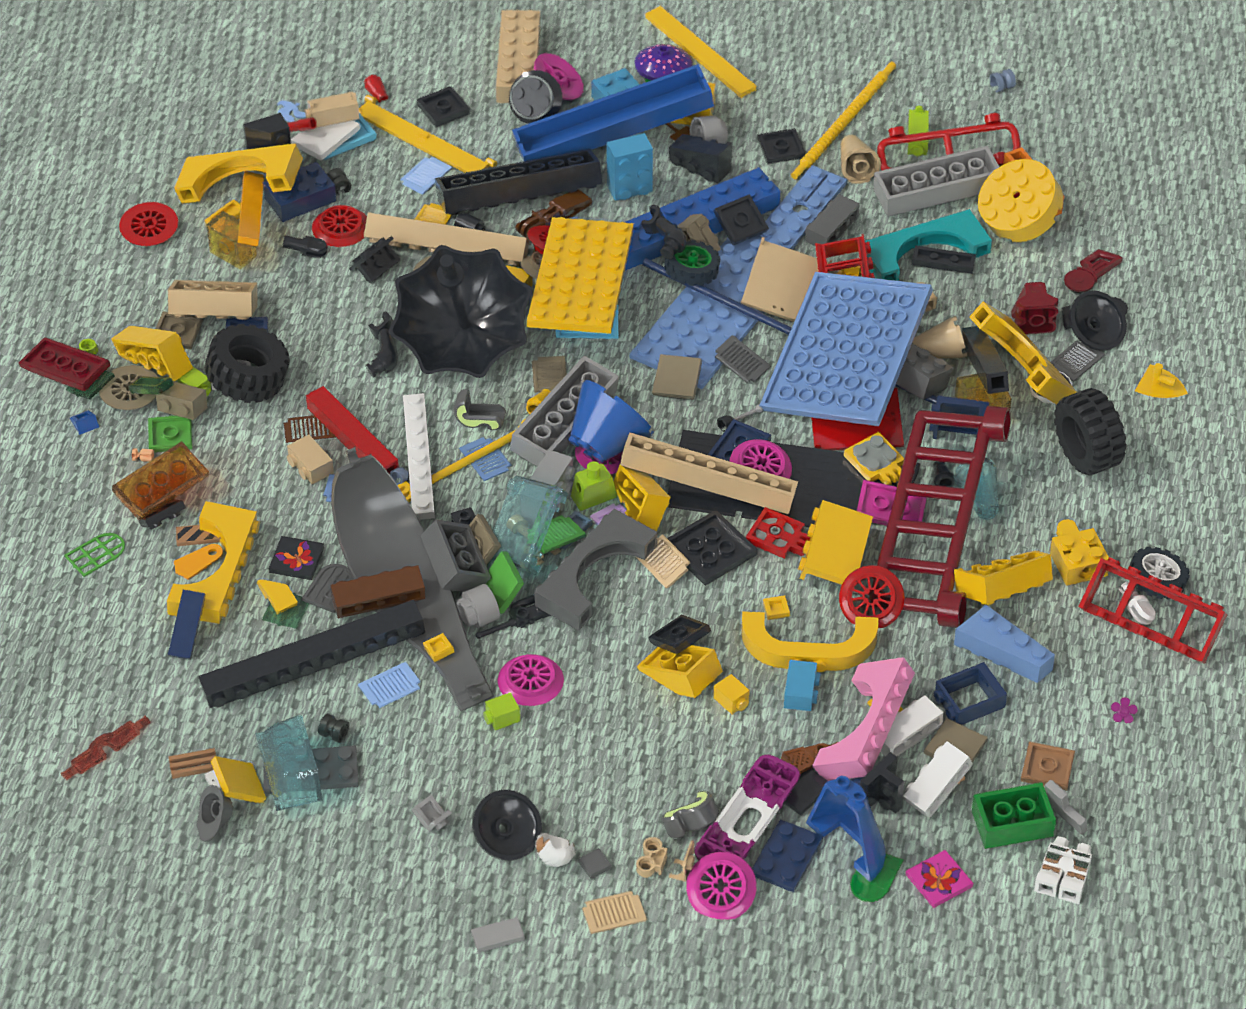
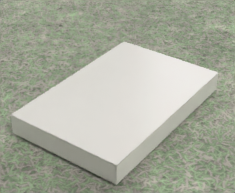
M352 120L301 131L291 139V144L296 143L298 149L322 161L359 131L360 124Z

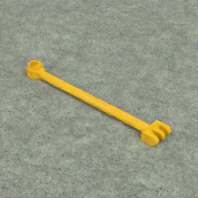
M515 430L432 474V484L510 443ZM405 481L397 485L403 495L406 496L405 498L408 503L411 502L410 484Z

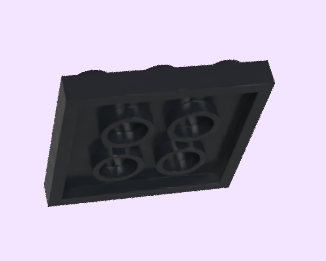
M717 510L667 538L690 561L686 568L705 586L757 555V548Z

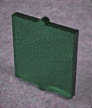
M104 371L85 392L68 386L66 390L77 397L90 400L115 375L114 373Z
M293 593L298 601L297 606L277 615L270 603L262 620L275 623L277 626L283 625L297 629L309 603L302 601V596Z

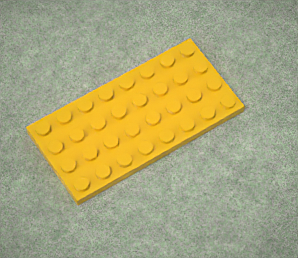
M552 217L527 317V327L611 334L634 230L633 223Z

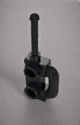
M530 595L511 605L509 610L510 619L507 622L482 632H477L475 636L477 639H481L484 636L510 626L523 628L526 624H534V621L551 615L536 607L535 596Z

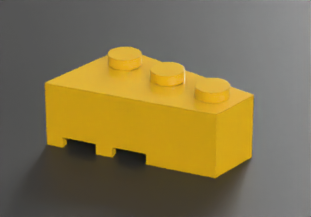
M619 465L613 482L620 502L624 503L627 508L625 514L657 532L664 512L669 505L670 496L648 473Z

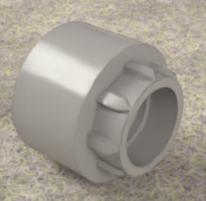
M715 115L695 117L690 125V135L702 137L706 141L715 139L718 143L723 144L727 140L728 130L726 123Z
M486 584L463 592L462 598L457 601V608L466 626L471 627L475 625L476 628H480L500 618L497 601Z

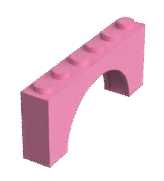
M904 657L858 665L851 681L862 695L873 696L872 705L865 719L850 735L834 745L819 750L813 763V768L827 781L834 780L839 776H846L848 778L865 777L873 769L915 674Z

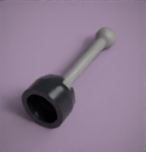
M758 404L754 409L735 418L730 415H724L717 419V425L721 430L725 426L727 429L733 419L739 421L756 412L761 413L763 408Z

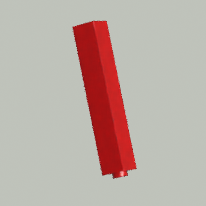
M324 386L306 395L307 409L348 450L355 447L358 458L371 454L389 474L392 470L399 468L398 459Z

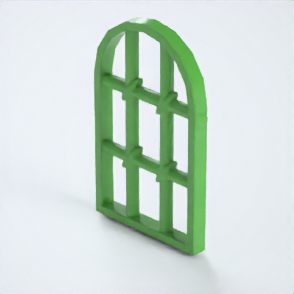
M103 533L68 552L64 557L73 565V568H76L85 577L107 563L116 560L123 553L125 542L117 534ZM104 536H113L105 542L99 540V538ZM116 538L121 540L122 543L112 549H108L105 546ZM95 540L99 544L89 551H85L83 548ZM122 546V549L118 554L114 555L112 553L114 550ZM99 548H103L106 551L96 558H92L89 555ZM78 550L84 553L74 560L68 557ZM106 555L111 556L110 559L101 564L96 562ZM83 557H87L90 560L81 567L75 564L76 561ZM90 564H94L96 566L93 569L87 571L86 573H83L82 571L83 568L89 566Z

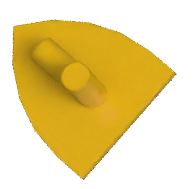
M1160 363L1149 365L1135 389V392L1156 398H1173L1188 394L1182 382L1172 373L1164 370L1163 365Z

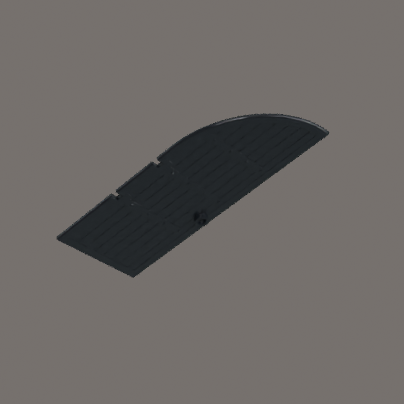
M683 430L679 447L708 455L722 435ZM775 443L787 453L791 461L792 473L790 479L798 481L789 514L779 513L805 523L804 527L809 528L810 524L815 523L814 520H811L815 507H820L822 500L857 511L862 483L866 479L844 457V452ZM920 463L916 464L912 483H914L917 478L921 465ZM879 479L874 481L883 484ZM670 481L668 508L711 513L717 510L721 515L735 517L736 511L742 512L741 518L757 520L765 508L676 481ZM898 481L895 483L892 482V485L890 486L897 487Z

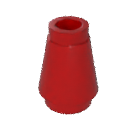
M373 74L364 80V88L377 99L378 103L388 99L381 77Z

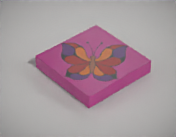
M946 850L906 870V876L933 908L973 887V882Z

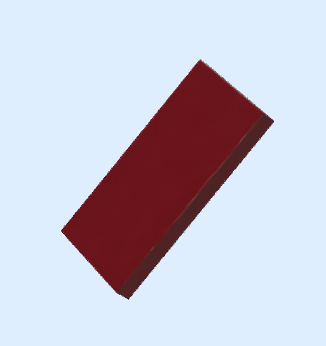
M46 337L18 362L20 367L32 373L84 392L111 366L108 359Z

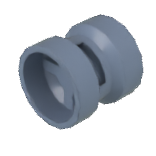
M1006 69L1002 73L996 72L991 74L990 84L992 87L998 86L996 92H1000L1004 88L1010 89L1015 87L1016 78L1011 69Z

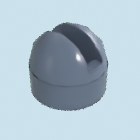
M399 467L392 470L390 476L399 485L408 481L409 472L405 468ZM397 478L401 479L400 483L396 482Z

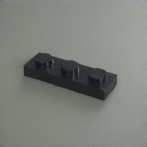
M915 245L912 265L973 274L976 254Z

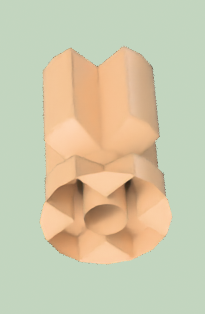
M133 448L132 461H136L140 457L141 461L152 462L154 450L142 449L138 452L137 448Z

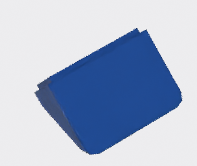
M89 410L70 418L79 435L99 428L95 414Z

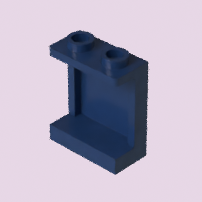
M938 396L937 403L932 404L931 411L984 416L989 402ZM930 424L929 431L933 432L932 439H937L939 430L976 435V437L978 433L976 428Z

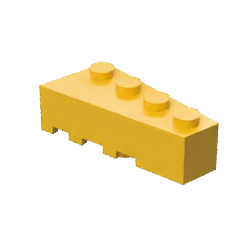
M128 326L111 338L121 357L135 364L140 362L148 370L154 368L157 370V374L161 376L167 374L169 379L174 382L193 369L182 345V339L176 332Z
M1036 550L1010 556V560L991 561L992 565H971V570L965 571L963 568L954 570L956 592H964L968 599L979 601L983 605L994 604L995 600L1010 598L1012 594L1027 592L1031 587H1041L1045 582L1053 580L1051 554Z

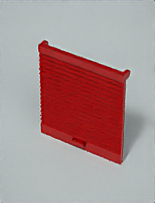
M894 388L879 426L811 417L814 448L846 450L877 432L894 448L904 447L897 388Z

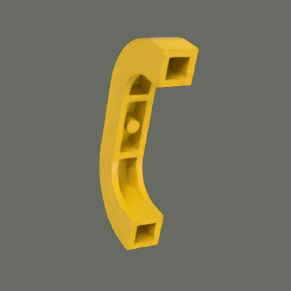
M742 611L741 633L746 649L757 660L772 667L788 669L789 661L797 660L817 663L816 672L846 670L864 662L872 654L877 643L878 618L856 617L854 634L842 643L786 642L777 640L768 634L764 625L765 612Z

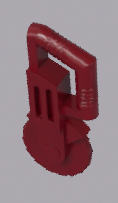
M1097 249L1080 261L1082 267H1077L1065 275L1064 283L1068 289L1075 292L1089 291L1097 283V279L1123 261V257Z

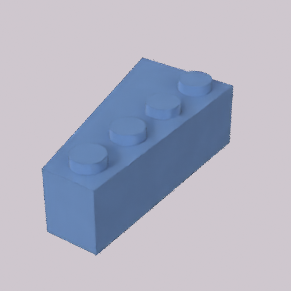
M987 605L983 606L955 630V646L963 647L977 656H983L999 666H1005L1011 669L1012 672L1036 683L1053 671L1055 654Z

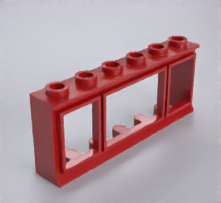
M864 234L861 237L825 244L815 243L818 272L828 273L861 266L862 277L875 278L874 273H870V270L874 269L872 257H868V254H872L869 241H865ZM859 252V258L827 264V258Z
M1108 557V560L1101 558L1078 607L1083 611L1205 664L1228 616L1223 611L1224 607L1214 602H1211L1210 605L1203 603V598L1193 593L1187 596L1181 593L1183 589L1175 585L1164 586L1161 584V579L1152 575L1146 578L1140 575L1141 571L1134 567L1123 568L1120 566L1121 562L1111 557ZM1106 571L1130 581L1115 613L1092 603ZM1137 584L1187 606L1173 638L1122 617ZM1194 609L1216 618L1202 651L1180 642Z

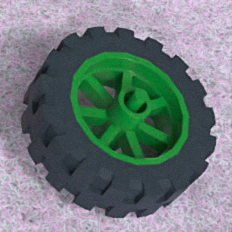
M696 240L687 241L684 251L675 254L672 260L665 258L664 269H666L668 276L671 275V279L678 280L681 284L687 283L690 286L698 284V286H702L704 283L709 284L712 282V279L715 280L717 278L720 256H718V251L713 250L711 245L707 246L704 242L700 241L699 243Z

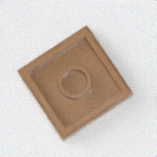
M1029 741L1021 781L1032 784L1042 782L1043 786H1045L1049 780H1053L1063 790L1067 791L1075 750Z

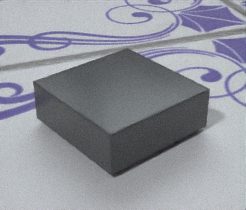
M599 848L579 858V864L590 879L611 869V863Z

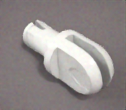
M1130 581L1123 583L1121 587H1119V591L1122 593V595L1124 594ZM1134 589L1127 609L1138 623L1149 625L1155 619V610L1146 596L1139 595Z

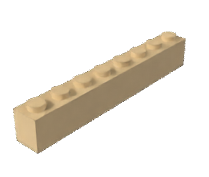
M369 212L364 237L370 238L369 242L376 243L382 237L388 239L392 236L394 239L389 243L390 246L401 247V244H407L409 249L420 251L421 247L429 248L428 252L432 253L439 245H446L455 250L465 252L497 249L502 259L508 261V265L520 266L523 258L527 257L530 239L525 237Z
M630 432L624 446L620 464L621 466L761 507H767L785 514H789L798 481Z

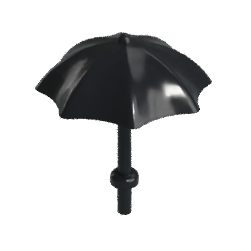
M439 245L422 266L411 273L399 276L395 280L398 305L395 318L389 328V334L404 343L413 352L424 374H433L440 371H458L476 378H482L497 359L510 350L523 346L527 342L524 329V314L533 290L508 270L497 249L465 252L455 250L446 245Z

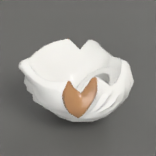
M541 833L537 837L535 847L538 856L548 866H563L568 864L576 855L574 844L571 843L569 846V840L547 833Z

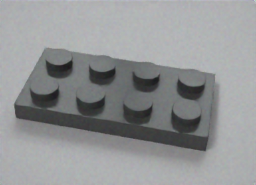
M356 745L263 752L264 793L359 787Z

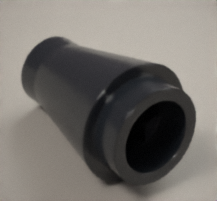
M935 461L933 464L934 484L937 486L953 487L955 482L954 474L945 462Z

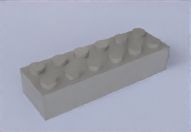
M984 146L874 172V192L886 216H893L979 195L985 180L995 169L999 168V165L989 147Z
M583 356L512 434L510 450L537 467L548 450L562 453L571 443L568 439L571 435L582 383L585 380L593 381L606 388L605 393L612 397L617 391L619 376L588 357Z

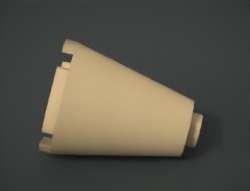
M848 135L844 137L840 145L841 171L843 176L853 184L871 181L870 178L874 176V172H878L881 167L878 154L857 136Z
M956 316L943 321L913 339L914 345L928 350L936 358L967 357V353H962L961 350L965 348L960 327L957 324L954 325L953 322L957 320Z

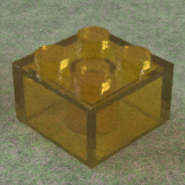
M222 211L206 224L210 253L240 270L257 256L255 246L237 242L239 220L235 216Z

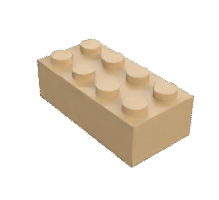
M174 280L168 289V314H174L175 317L195 315L196 318H206L207 315H213L218 319L236 316L237 319L244 320L252 317L257 308V283Z

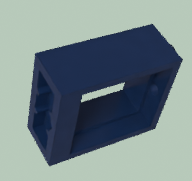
M985 662L936 681L933 693L936 702L942 704L945 708L948 719L960 725L1006 708L1007 693ZM978 683L989 699L960 710L949 694Z

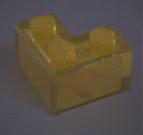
M978 374L962 376L956 379V398L989 402V406L1008 407L1011 409L1012 398L1009 392L987 394Z

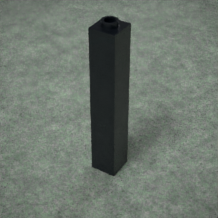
M978 326L962 328L965 344L964 350L987 394L1009 391L1008 371L988 334Z

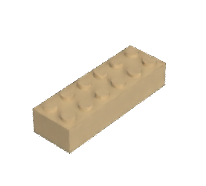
M502 10L496 79L497 103H509V92L514 81L523 73L534 70V61L539 56L540 11Z

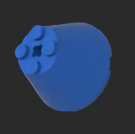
M585 380L581 386L571 435L568 439L574 446L582 447L585 450L583 452L585 456L591 460L596 459L598 462L603 463L623 452L629 432L647 438L654 434L653 431L649 432L651 428L649 423L618 396H615L613 399L605 393L606 388L593 381Z

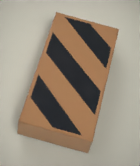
M200 525L176 527L177 546L218 543L221 537L218 538L207 531L200 530Z

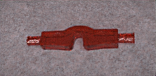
M144 715L135 723L130 720L115 731L98 736L91 742L86 751L71 760L72 766L61 772V776L67 781L75 774H83L93 766L107 759V754L102 747L109 746L114 751H119L128 742L140 735V730L150 724V720Z

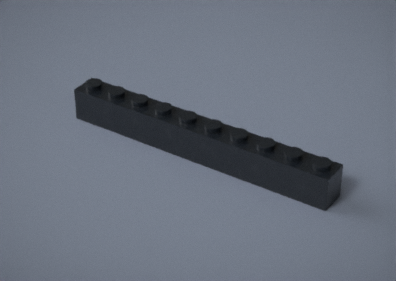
M411 600L199 675L198 678L209 708L222 707L226 703L244 699L278 685L289 683L292 680L309 676L323 669L331 668L365 654L418 637L426 633L423 618L415 601Z

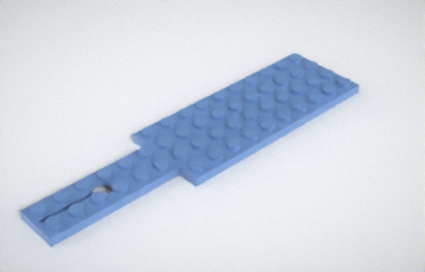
M812 165L765 221L769 227L767 232L733 246L729 238L724 241L720 246L721 249L718 251L720 267L717 278L715 280L712 279V282L709 284L704 283V286L741 303L762 237H765V241L793 250L805 235L807 225L816 219L818 213L823 211L831 200L835 199L847 184V179ZM804 205L808 210H801L797 213L793 210V207ZM686 287L631 351L630 359L657 370L660 354L701 358L702 366L697 388L703 389L723 364L715 358L717 355L716 349L732 335L742 341L758 320Z

